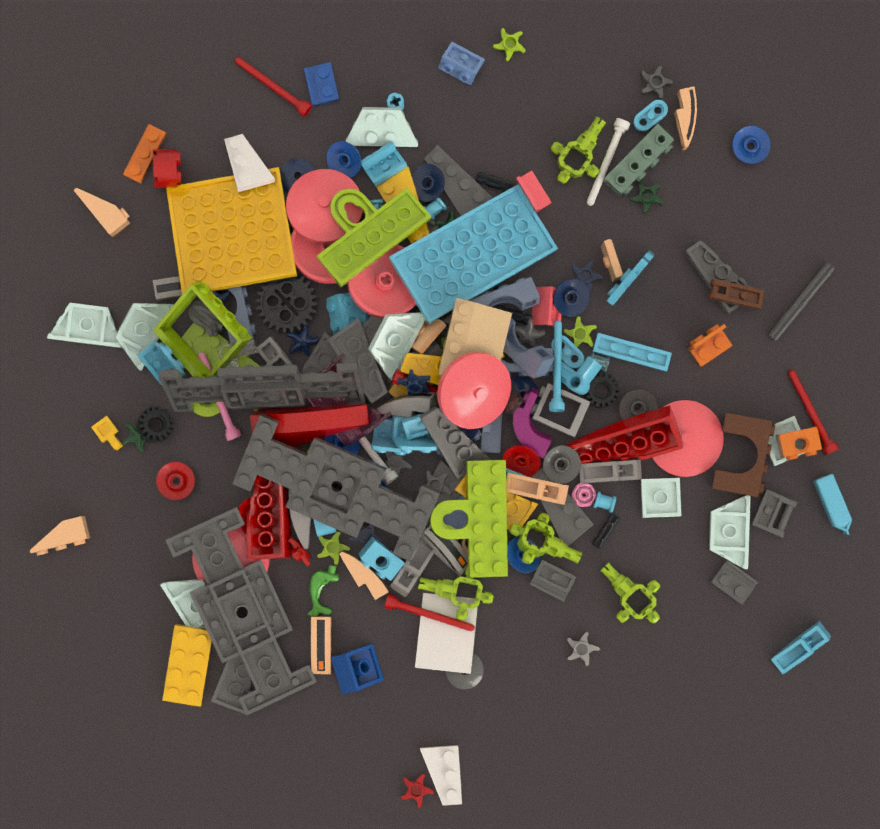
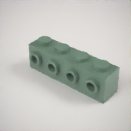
M657 124L604 178L603 182L619 197L623 193L627 195L633 189L632 183L635 180L639 182L647 174L645 170L649 166L653 168L660 161L658 157L662 153L666 155L673 148L671 144L674 139Z

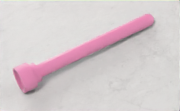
M204 352L199 353V359L212 371L206 354ZM216 402L227 428L225 430L227 441L242 436L240 430L233 425L225 402Z

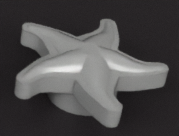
M588 632L584 633L580 641H573L571 638L567 639L574 649L572 655L568 656V660L581 657L585 661V665L588 666L589 653L594 650H600L599 647L588 644Z

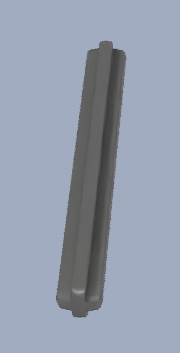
M826 263L770 331V338L775 341L779 339L834 271L835 268L831 264Z

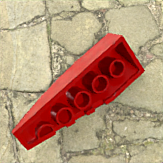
M367 404L258 409L250 415L252 434L262 413L279 421L273 439L282 441V443L289 446H298L313 441L315 437L321 439L369 424Z
M670 405L613 423L564 445L571 447L578 453L581 464L592 463V461L610 462V460L619 459L621 461H629L632 458L644 460L683 448L678 425Z
M257 475L254 482L253 497L251 496L250 500L251 507L246 520L247 559L291 558V543L288 541L291 537L290 509L286 508L289 500L288 488Z

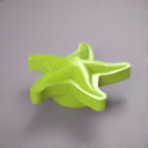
M502 28V41L499 44H494L493 48L504 50L507 56L506 61L510 60L515 51H520L524 54L526 50L518 43V39L523 32L520 31L509 35Z
M577 317L575 328L572 330L564 329V333L574 338V345L576 347L582 342L588 343L590 347H593L594 344L589 334L597 326H584L581 322V317Z
M339 531L331 540L319 536L324 549L317 557L331 556L334 559L335 565H338L339 553L344 550H350L348 546L339 543V536L341 534Z

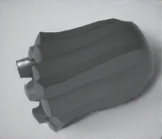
M201 299L196 300L189 310L190 319L205 329L210 337L218 336L219 331L222 332L224 330L223 324Z

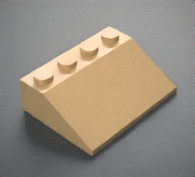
M456 298L437 375L442 376L451 362L461 355L470 352H485L501 361L512 313Z

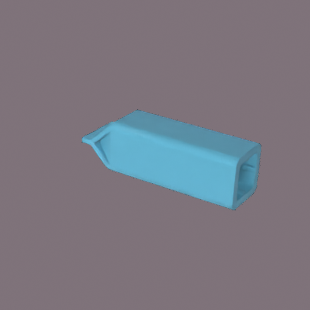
M828 474L814 480V486L831 526L843 531L844 535H849L848 529L852 518L834 475Z

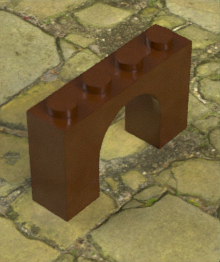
M726 412L723 432L750 438L757 447L758 457L754 466L745 472L736 473L716 469L712 489L758 497L759 493L763 494L765 482H761L762 475L767 474L768 463H765L766 455L770 456L772 444H768L769 437H773L775 425H772L771 420Z

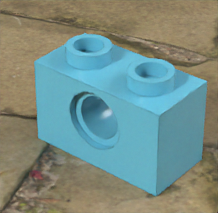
M373 536L358 554L361 558L360 562L367 568L372 567L377 570L375 573L383 580L387 578L391 581L405 564L401 557L392 554L393 551ZM378 557H385L383 563H376Z

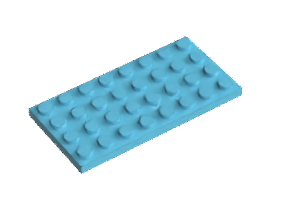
M519 184L389 256L388 259L424 318L430 324L451 312L456 298L469 301L557 251L558 247Z

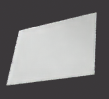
M423 593L422 608L457 619L456 613L459 607L453 606L450 599L441 598L440 595ZM456 597L455 599L469 604H474L475 601L474 598ZM478 607L473 610L467 609L468 615L465 619V622L473 624L475 628ZM421 616L415 668L471 674L475 629L467 631Z

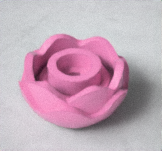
M580 483L575 486L572 498L578 506L588 507L596 499V491L591 484Z

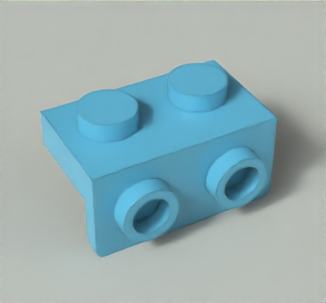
M393 142L382 146L379 150L361 161L365 173L375 187L408 167Z

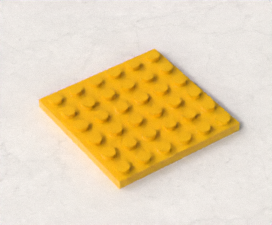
M279 167L268 169L276 182L241 192L238 191L234 175L166 188L182 294L191 284L199 281L207 284L212 292L297 276Z

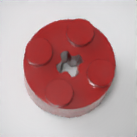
M153 149L154 188H171L181 185V170H177V166H181L180 151H176V149Z

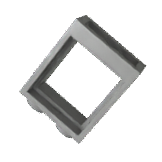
M549 383L546 387L542 386L538 397H541L539 404H534L530 413L533 415L532 420L574 438L590 402L561 389L562 396L580 403L571 426L567 429L539 416L549 392L553 391V385Z

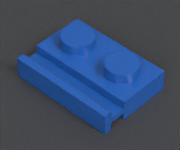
M331 62L304 68L313 106L339 100Z

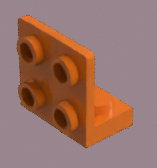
M716 324L706 331L707 336L700 335L690 342L692 346L687 349L700 367L733 346L723 332V329L726 328L725 324L722 326Z

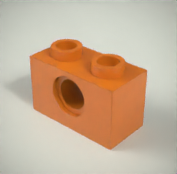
M817 427L776 435L780 458L786 457L787 460L797 459L798 454L805 453V456L816 455V450L822 449ZM797 439L803 441V447L800 450L795 447Z

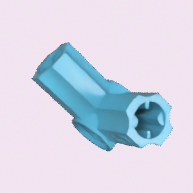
M588 356L576 372L567 364L561 362V382L575 393L584 395L589 391L590 382L599 372L602 365Z

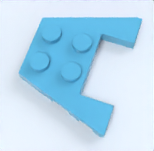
M650 250L633 270L629 268L620 278L622 283L620 285L616 283L609 291L608 295L610 297L607 301L612 306L655 256Z

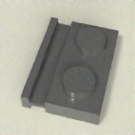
M727 559L710 581L741 605H743L754 587L758 584L756 580Z
M541 560L530 585L564 602L576 576Z

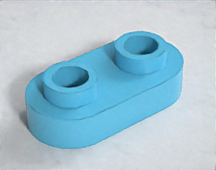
M655 100L635 116L633 121L635 129L640 132H646L666 116L668 112L667 104L662 100ZM659 108L661 110V113L656 114L654 112V109ZM645 120L646 125L642 126L639 121Z
M562 336V342H564L565 347L562 349L561 359L571 368L580 367L584 362L583 353L567 337ZM553 339V341H552V343H551V346H552V348H553V351H554V339ZM573 355L578 357V361L575 363L571 361Z

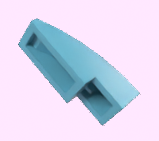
M818 621L771 658V661L782 674H785L812 655L819 647L827 643L831 635L821 622Z

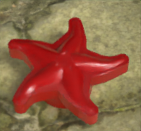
M290 537L288 541L293 546L290 549V553L298 562L302 560L308 567L311 564L308 560L311 558L310 554L303 548L299 540L296 541Z
M422 774L415 782L404 777L403 780L408 791L405 795L401 796V799L414 798L418 803L417 807L420 808L423 795L428 793L434 794V790L424 786L423 779L426 775Z

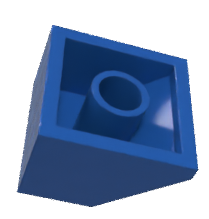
M373 643L331 657L342 695L356 692L384 681Z

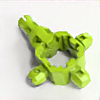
M595 117L589 129L585 130L583 134L581 133L576 141L569 142L565 148L559 142H554L551 151L556 155H560L557 161L559 169L562 170L557 178V181L560 183H567L570 176L579 178L584 172H587V175L595 178L599 173L598 167L594 164L590 165L593 159L592 150L597 144V136L606 124L604 120L598 124L601 118ZM571 149H576L587 158L579 171L574 170L563 161Z
M541 513L537 520L528 521L524 527L517 523L512 524L509 532L516 537L520 536L517 545L520 550L524 551L522 556L524 563L530 564L535 557H540L545 553L553 557L561 558L563 556L575 563L579 562L582 552L568 547L562 539L554 537L553 528L548 526V514ZM534 528L535 531L542 532L545 536L544 544L539 549L537 546L530 545L526 541L529 529Z
M608 562L605 565L608 571L605 567L600 571L612 582L613 590L620 596V604L625 608L617 613L616 618L623 623L629 619V615L635 619H643L647 616L646 618L651 623H656L660 617L655 610H652L656 606V598L652 593L657 592L660 584L656 580H651L646 584L647 587L642 584H634L628 576L620 575ZM640 589L649 598L650 602L637 614L625 601L636 590Z
M468 567L465 571L466 578L460 576L454 581L444 578L443 580L438 579V581L421 577L420 583L424 584H419L418 589L435 592L441 598L450 599L453 606L459 607L456 618L463 621L467 618V609H475L479 606L480 601L490 604L494 597L492 593L486 591L482 593L483 586L479 580H474V577H468ZM459 583L477 586L474 604L455 600Z

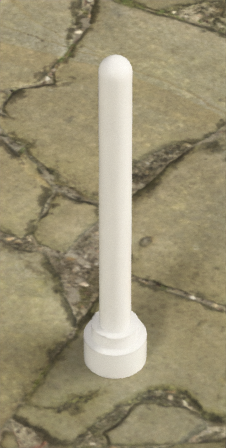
M620 118L615 120L613 125L615 133L587 199L589 206H592L596 200L622 134L629 129L630 123Z
M358 427L350 429L372 460L387 468L382 478L384 483L388 485L399 477L395 470L388 469L378 453L371 449V444Z

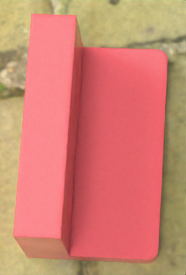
M532 170L522 177L518 176L516 178V184H519L536 213L552 203Z
M536 287L540 295V302L532 307L533 324L554 327L555 321H561L562 314L557 311L553 302L556 287Z

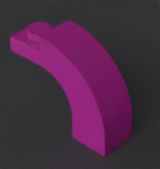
M532 388L530 393L526 391L522 400L523 403L517 402L513 415V426L520 443L533 449L539 457L544 458L552 436L539 431L531 421L530 412L539 393V390Z

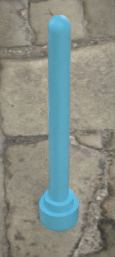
M559 320L554 323L553 398L549 402V411L551 412L565 411V403L561 398L562 322Z

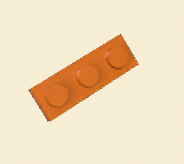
M148 124L123 175L141 184L153 162V149L160 148L167 133Z

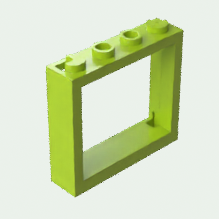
M202 281L191 284L153 329V332L171 349L173 355L183 364L193 377L198 378L218 377V368L228 366L252 339L248 330L241 326L235 319L234 314L226 309L222 301ZM196 296L202 300L237 340L235 345L212 371L206 367L171 327Z

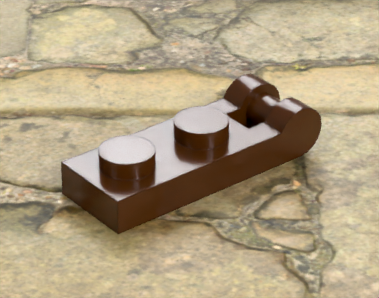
M711 279L710 286H712V289L709 292L708 299L756 310L761 309L764 290L719 279ZM719 288L724 289V294L719 293Z

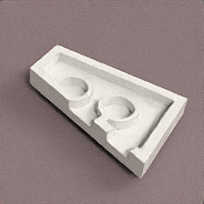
M243 134L224 139L239 192L276 182Z
M458 745L420 747L442 805L462 804Z

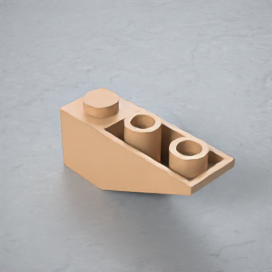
M85 516L62 521L30 550V553H36L38 556L48 553V549L55 548L56 551L66 549V544L74 543V546L85 544V540L90 538Z

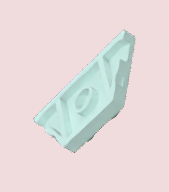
M362 107L357 120L345 142H349L353 146H384L393 142L395 147H418V140L415 138L401 108Z
M69 303L64 314L56 322V326L47 335V339L122 348L115 338L117 330L108 307Z
M132 303L117 331L115 338L139 370L142 371L144 364L137 354L154 340L158 341L159 337L153 332V329L174 304Z
M421 312L386 314L368 348L390 380H392L395 370L401 368L405 354L410 351L426 320Z
M745 495L710 511L709 550L743 569H748L749 495Z
M204 579L170 581L160 584L186 626L206 629L190 595L191 591L206 585Z

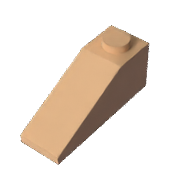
M74 189L75 193L112 237L130 224L127 219L130 216L123 207L119 209L116 205L83 190Z

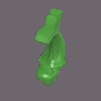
M329 564L328 571L318 570L312 575L310 580V596L313 609L307 615L317 616L319 613L329 615L333 612L329 607L321 605L318 599L325 584L339 580V574L335 573L337 566Z

